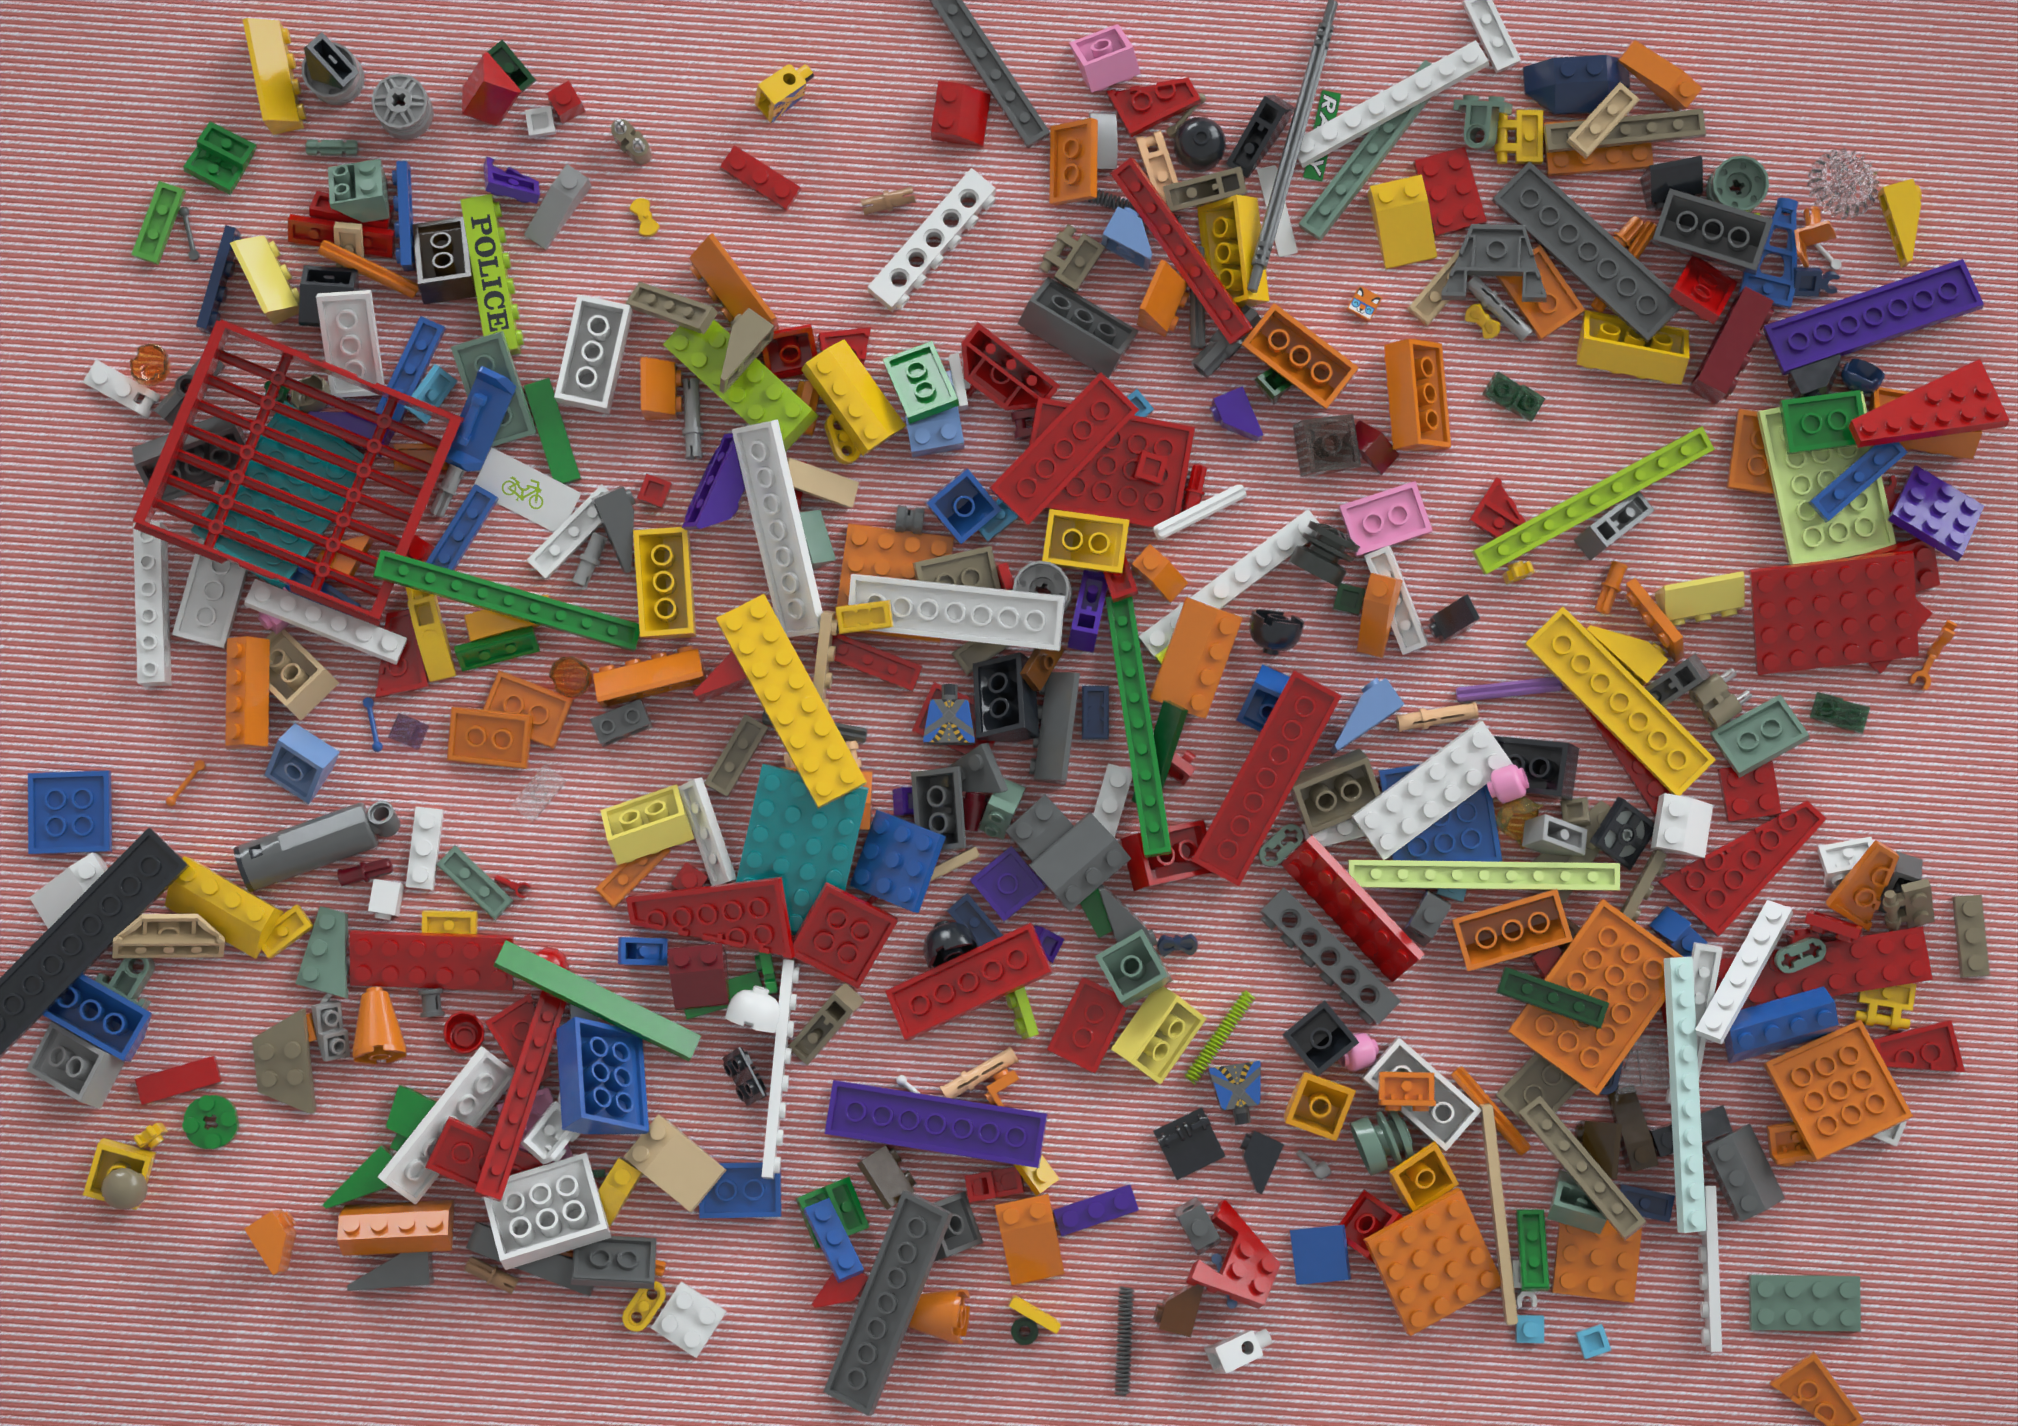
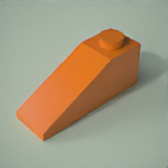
M1633 40L1618 59L1620 64L1673 111L1687 109L1703 89L1683 70L1636 40Z
M1377 573L1370 574L1364 597L1357 652L1383 658L1403 580Z

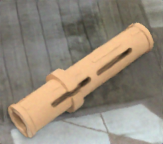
M1475 702L1431 710L1421 708L1419 712L1397 714L1396 725L1399 732L1415 728L1426 730L1429 729V726L1478 719V708Z
M1008 1047V1049L986 1060L968 1072L964 1070L960 1073L961 1076L941 1086L940 1089L945 1098L954 1099L967 1090L973 1091L975 1089L974 1086L996 1075L1010 1065L1019 1062L1012 1048Z

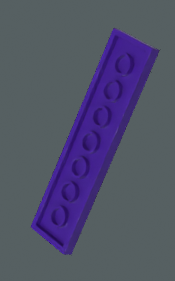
M1961 259L1764 325L1763 332L1784 376L1789 374V370L1840 353L1843 356L1983 308L1984 303L1964 260Z
M833 1080L824 1134L1040 1168L1048 1114Z

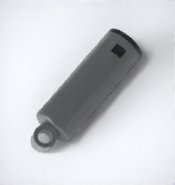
M378 801L372 804L368 810L364 803L359 802L233 848L234 856L246 888L249 892H253L373 849L379 844L377 834L381 837H391L398 832L401 824L394 808L389 802Z

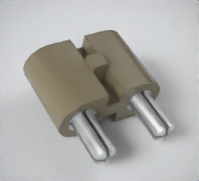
M625 119L615 120L611 125V132L620 149L624 153L627 152L628 156L635 163L640 165L647 164L651 160L652 149L643 138V135L639 131H635V128Z
M1730 668L1722 675L1712 674L1689 691L1691 700L1698 709L1701 708L1703 717L1714 729H1718L1742 712L1741 705L1752 698L1749 690L1744 691L1737 697L1734 694H1730L1727 690L1729 687L1726 682L1737 675L1733 668Z

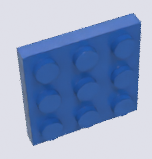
M111 771L28 773V854L112 852Z
M876 810L849 886L909 911L919 913L946 836L886 812Z

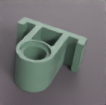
M1463 95V100L1454 99L1453 110L1466 113L1464 140L1469 147L1486 151L1494 146L1497 139L1499 112L1505 115H1512L1513 105L1504 102V97L1489 96L1488 101H1481L1479 96ZM1483 130L1485 137L1482 142L1477 143L1476 134L1478 131Z
M1005 778L1004 781L1008 790L1006 792L993 793L979 827V830L984 831L988 836L998 837L1002 840L1006 835L1005 830L1009 827L1026 787Z
M124 958L110 982H108L110 976L99 973L95 981L147 1010L152 1001L145 998L138 1000V997L153 975L155 963L152 958ZM141 959L144 963V969L141 973L136 974L133 970V964L136 960Z

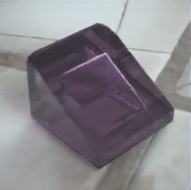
M398 713L388 738L419 750L429 726Z

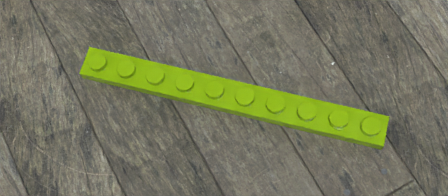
M1703 426L1471 552L1483 574L1486 575L1715 449Z

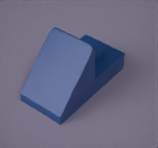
M1668 906L1648 925L1673 950L1683 957H1691L1694 942L1708 944L1690 926L1692 924L1690 921Z
M618 937V965L667 966L668 939Z

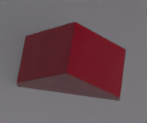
M1361 420L1342 439L1347 446L1381 475L1399 457V453L1393 449L1392 444L1382 432Z

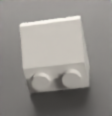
M1667 793L1660 795L1651 849L1705 858L1713 805L1684 796Z

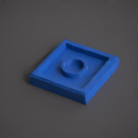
M1345 1224L1290 1230L1296 1285L1351 1279Z

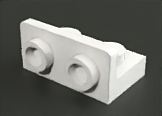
M1871 837L1818 846L1817 852L1825 873L1823 881L1825 887H1838L1873 843Z

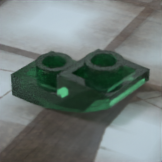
M1499 371L1493 374L1482 394L1501 407L1529 421L1534 420L1545 400L1543 396L1525 385L1517 384Z
M1817 692L1810 718L1863 735L1870 707Z

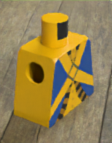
M788 64L758 84L754 104L770 123L774 122L803 98L806 83L814 78L812 70L806 64L797 70L791 64Z

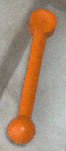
M197 760L194 763L195 768L175 793L166 798L167 806H174L177 797L198 771L205 769L206 764L204 761Z

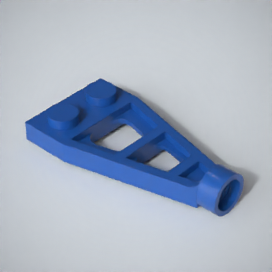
M1789 198L1777 199L1775 212L1771 218L1773 222L1756 275L1743 272L1738 294L1746 286L1774 301L1772 305L1786 309L1791 308L1795 293L1794 267H1797V249L1794 230L1797 229L1796 212L1798 202ZM1776 228L1785 230L1788 233L1787 247L1785 249L1770 246L1769 242ZM1774 254L1782 257L1784 273L1781 277L1764 274L1760 271V266L1766 255Z

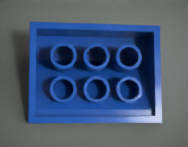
M573 1017L557 1028L562 1130L580 1134H647L649 1132L643 1039L617 1026L579 1017Z

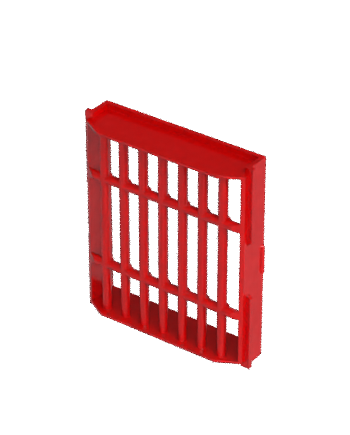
M222 319L220 321L217 320L134 516L133 522H135V526L133 529L220 564L226 561L232 562L244 569L289 585L291 592L379 627L383 617V610L394 583L383 581L382 586L378 587L331 568L332 561L337 552L374 568L376 567L378 557L341 543L346 528L397 548L395 554L406 557L458 428H461L464 418L382 384H373L360 379L357 374L324 361L321 363L311 359L306 353ZM230 334L282 355L276 371L223 351L228 335ZM294 360L387 398L388 400L382 414L287 377L286 373L291 361ZM219 361L271 381L266 395H260L214 376ZM209 385L261 406L256 419L253 421L204 401L203 399ZM281 386L377 424L372 439L275 401ZM400 403L447 422L448 425L442 439L393 420L392 416L397 404ZM200 410L249 430L250 433L245 445L243 446L194 426L193 423L198 411ZM274 411L367 449L362 463H357L266 426L265 424L270 412ZM387 429L436 448L437 452L432 464L381 444ZM188 435L240 455L235 469L231 470L182 450ZM262 435L356 473L357 475L352 487H345L256 451L255 448L260 436ZM377 453L427 473L422 488L372 469L371 467ZM180 460L230 480L224 495L172 475L177 461ZM250 460L346 498L341 513L244 475ZM366 479H371L417 498L412 513L362 494L361 491ZM167 485L219 505L214 520L161 500ZM239 486H245L336 523L331 538L234 500ZM356 503L406 522L407 525L402 537L400 538L351 518ZM156 510L209 530L204 544L150 524ZM229 510L326 548L321 562L318 563L224 525ZM219 534L316 573L311 586H305L213 549ZM327 577L377 597L371 612L320 592L325 578Z

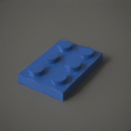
M763 1162L719 1163L726 1169V1172L699 1203V1219L782 1217L781 1166L780 1173H775L773 1180L762 1178Z

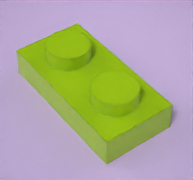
M1025 987L1006 995L1007 1004L1010 1009H1013L1015 1014L1014 1027L1017 1034L1021 1035L1022 1040L1039 1035Z

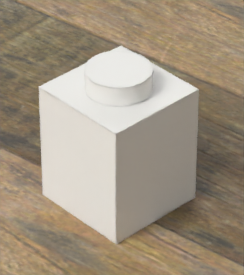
M378 879L373 880L368 911L375 913L374 918L391 921V916L399 917L404 884Z

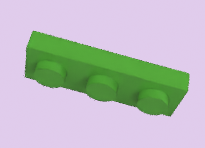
M161 181L158 182L131 254L133 257L159 265L186 193L184 189Z

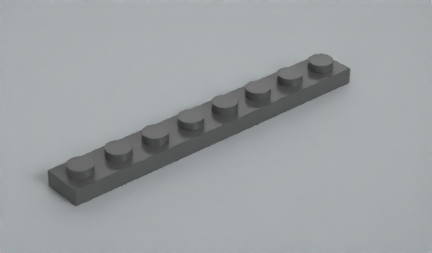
M929 0L1026 147L1030 148L1049 136L1050 131L962 0Z

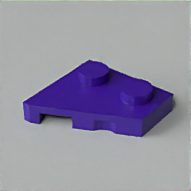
M486 156L483 166L485 190L495 196L515 198L523 203L531 202L537 204L540 197L538 181L529 176L522 175L511 167L504 171L493 165L495 159Z

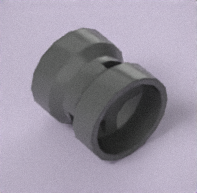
M898 505L895 532L903 533L909 530L913 534L922 535L925 508L917 507L914 510H909L906 506Z

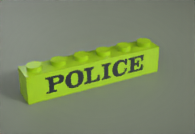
M492 194L460 199L483 336L503 331L511 355L521 354L520 346L524 345L522 330H517L516 320L520 319L518 305L512 302L511 294H516L513 278L508 279L507 269L511 268L509 253H504L503 243L507 242L504 227L499 226L498 218L502 217L500 201L495 202Z

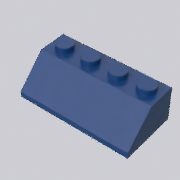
M83 974L43 1016L122 1061L131 1062L145 1038L152 1013Z
M1823 986L1740 1010L1724 1039L1729 1064L1819 1039L1834 1032L1839 1025L1834 999Z

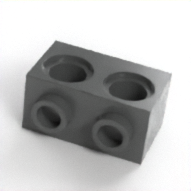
M641 699L590 719L599 743L603 747L653 727Z

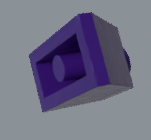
M1243 386L1213 398L1210 412L1215 422L1219 421L1222 428L1256 442L1262 440L1263 432Z

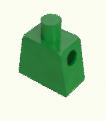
M399 1085L386 1124V1128L397 1133L390 1148L398 1152L436 1104V1101L404 1085Z

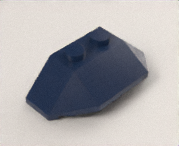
M1609 55L1551 58L1522 68L1524 94L1535 100L1553 115L1592 113L1620 82L1625 87H1630L1629 71L1618 62L1619 58Z

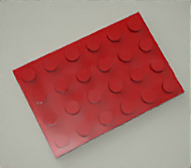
M1037 398L1029 446L1070 403ZM1134 415L1045 508L1127 519L1129 524L1154 528V526L1180 513L1195 427ZM1141 451L1168 458L1160 485L1134 477Z
M1911 550L1749 570L1755 663L1758 675L1919 656L1914 553Z

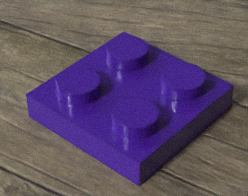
M1012 846L970 879L971 883L1003 922L1046 888Z

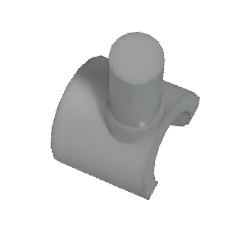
M1299 1150L1296 1153L1312 1169L1318 1179H1324L1331 1174V1170L1325 1161L1316 1165L1303 1151Z

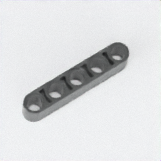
M476 1222L466 1248L500 1262L491 1226ZM557 1254L514 1267L591 1296L594 1286L571 1285L573 1258Z

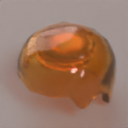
M149 343L139 346L137 348V356L134 359H130L131 376L138 384L151 387L156 386L168 377L171 369L170 358L161 345Z
M575 656L561 657L553 663L549 672V677L553 680L555 690L568 698L580 697L586 693L593 679L589 665Z

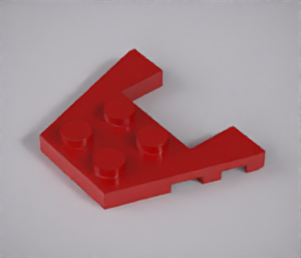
M1223 1199L1218 1203L1211 1219L1215 1225L1233 1237L1221 1269L1218 1273L1199 1259L1193 1263L1186 1283L1192 1286L1197 1284L1204 1286L1206 1291L1212 1293L1218 1291L1227 1294L1229 1299L1260 1309L1266 1303L1281 1264L1233 1207Z

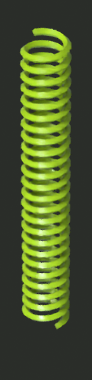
M1247 990L1241 992L1239 999H1236L1234 1006H1231L1232 1010L1226 1013L1227 1017L1221 1020L1222 1024H1219L1217 1031H1214L1212 1038H1209L1207 1045H1204L1205 1049L1203 1048L1202 1052H1199L1200 1056L1194 1059L1195 1063H1192L1190 1070H1187V1073H1185V1077L1193 1085H1197L1195 1081L1198 1082V1078H1201L1200 1074H1204L1203 1071H1206L1205 1067H1209L1207 1063L1211 1064L1210 1060H1214L1212 1056L1216 1057L1215 1053H1219L1217 1049L1220 1050V1046H1224L1222 1043L1226 1042L1224 1038L1229 1039L1227 1036L1231 1035L1229 1031L1233 1032L1232 1028H1236L1234 1024L1238 1025L1237 1021H1241L1239 1017L1243 1018L1242 1014H1246L1244 1010L1248 1011L1247 1007H1251L1249 1003L1252 1004V1000H1255V997Z

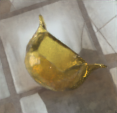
M1521 797L1504 803L1499 809L1496 818L1499 830L1516 840L1520 848L1524 850L1525 847L1522 846L1525 821L1538 817L1539 808L1543 804L1538 805L1527 797Z

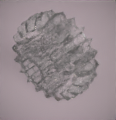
M1845 148L1839 152L1836 149L1831 150L1828 154H1823L1812 165V170L1808 174L1810 180L1807 187L1812 189L1809 197L1817 198L1814 206L1821 204L1823 206L1822 213L1828 210L1831 211V218L1836 217L1838 214L1841 220L1846 219L1848 216L1851 219L1856 218L1859 214H1864L1874 204L1875 198L1878 196L1879 191L1876 188L1879 186L1880 181L1874 179L1878 172L1870 170L1872 163L1866 164L1864 162L1865 155L1859 158L1856 157L1855 150L1849 154ZM1830 169V171H1831V175H1830L1831 182H1830V183H1827V179H1826L1827 170ZM1857 185L1860 186V197H1859V199H1857V197H1856V195H1855V194L1857 193V191H1856V186H1857Z

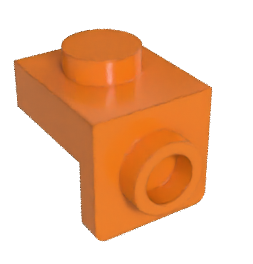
M1007 1068L992 1076L995 1082L986 1086L989 1092L984 1095L990 1105L1004 1107L997 1093L1019 1080L1014 1070L1009 1072Z

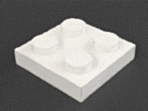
M681 1281L651 1329L697 1358L727 1311Z

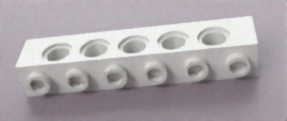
M971 168L868 285V293L892 313L896 308L902 309L910 299L908 294L914 288L918 290L927 280L925 275L931 268L935 270L944 260L942 255L949 248L953 250L962 239L960 235L966 228L971 230L979 220L977 215L983 209L987 211L996 200L994 197L996 195V188ZM970 197L976 203L973 207L966 208L961 204L962 200ZM949 217H954L959 223L955 227L950 228L944 224V221ZM931 237H938L941 240V244L937 247H930L926 242ZM918 256L924 260V263L920 267H913L909 261L913 257ZM897 276H902L907 282L902 287H896L892 284L893 279Z
M150 522V524L167 530V526L161 522ZM133 529L137 683L144 687L172 686L168 542Z

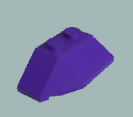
M732 433L724 434L720 446L715 450L687 509L685 521L682 525V528L685 530L702 529L729 520L739 508L738 502L746 489Z

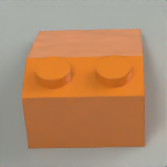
M1162 259L1140 306L1137 325L1166 337L1169 330L1174 332L1180 318L1175 315L1179 306L1185 307L1190 293L1186 292L1187 282Z
M1048 1193L996 1204L995 1209L1011 1285L1065 1274Z

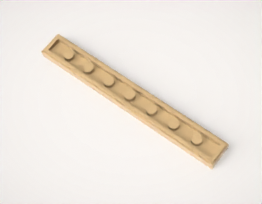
M1489 1103L1479 1104V1108L1482 1110L1480 1116L1498 1271L1501 1281L1500 1289L1504 1322L1507 1325H1514L1518 1323L1494 1110L1493 1106Z

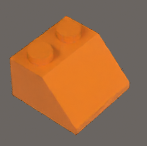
M640 357L641 412L645 420H678V412H682V396H677V386H682V370H677L675 362Z
M283 1209L270 1211L244 1228L272 1275L288 1271L297 1233L294 1229L296 1225L294 1218L288 1211L284 1213Z

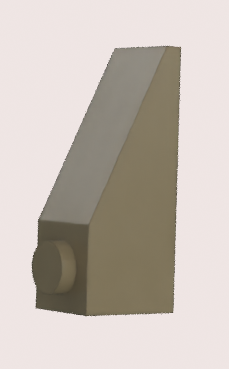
M1241 167L1163 186L1167 206L1171 212L1210 204L1234 195H1248Z
M750 308L743 315L738 314L731 323L732 329L720 380V392L723 394L773 339L774 325Z
M844 983L831 995L787 1048H792V1052L808 1065L865 1000L847 983Z

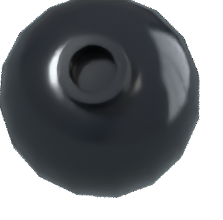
M1194 117L1185 121L1177 130L1173 141L1174 154L1178 162L1190 168V170L1195 172L1207 171L1216 167L1223 158L1226 150V137L1221 127L1214 120L1205 117Z
M1257 609L1256 612L1252 611L1249 631L1254 642L1263 647L1264 653L1278 655L1279 651H1288L1297 644L1302 635L1305 622L1293 615L1291 620H1289V618L1283 616V612Z
M941 921L935 924L934 929L926 936L923 951L927 965L931 969L932 966L935 968L979 946L972 931L965 925Z

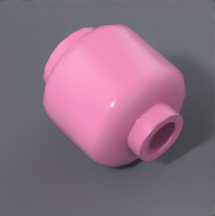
M1511 764L1492 771L1491 782L1487 783V787L1492 798L1497 797L1501 803H1507L1524 797L1526 789L1529 788V782L1524 769Z
M1365 1033L1354 1034L1360 1043L1338 1060L1340 1065L1346 1067L1349 1071L1354 1072L1365 1069L1375 1063L1379 1048L1376 1041Z

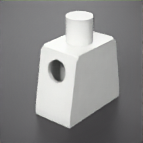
M1267 1329L1254 1333L1252 1330H1245L1204 1348L1214 1373L1227 1374L1262 1357L1263 1352L1261 1349L1272 1344V1339ZM1242 1344L1245 1345V1351H1244V1353H1243L1242 1348H1241V1347H1242Z

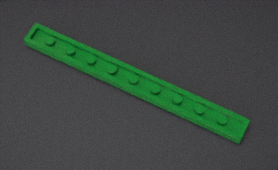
M384 550L379 552L373 578L632 652L636 650L640 634L639 624Z
M1111 596L1105 597L1144 856L1148 858L1172 854L1133 596L1113 602Z

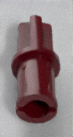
M389 858L369 863L362 861L360 865L338 869V880L341 886L363 880L369 882L371 878L391 874L393 866Z

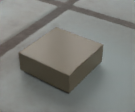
M1587 797L1572 799V801H1560L1563 821L1579 827L1591 825Z

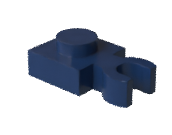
M1794 267V296L1819 297L1820 289H1824L1830 294L1837 293L1838 289L1832 285L1828 286V283L1832 279H1839L1840 276L1834 271H1828L1822 275L1823 271L1820 268Z

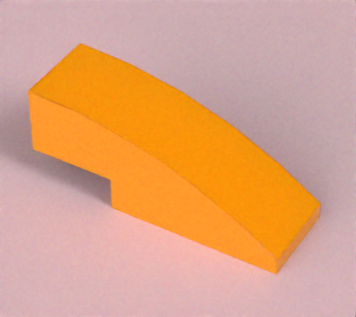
M485 609L464 615L470 642L533 626V628L541 626Z

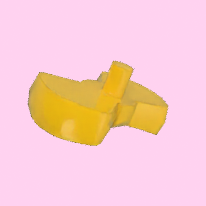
M644 198L635 199L630 205L629 210L637 215L640 221L638 233L645 237L655 235L660 225L652 218L650 201Z
M1473 304L1467 308L1465 320L1477 323L1482 328L1484 339H1492L1499 334L1501 329L1500 322L1490 319L1491 317L1487 313L1485 314L1481 304Z

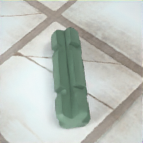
M307 140L305 145L306 154L317 155L321 153V156H343L346 153V156H356L358 153V142L356 140H347L346 142H343V140H321V142H318V140Z

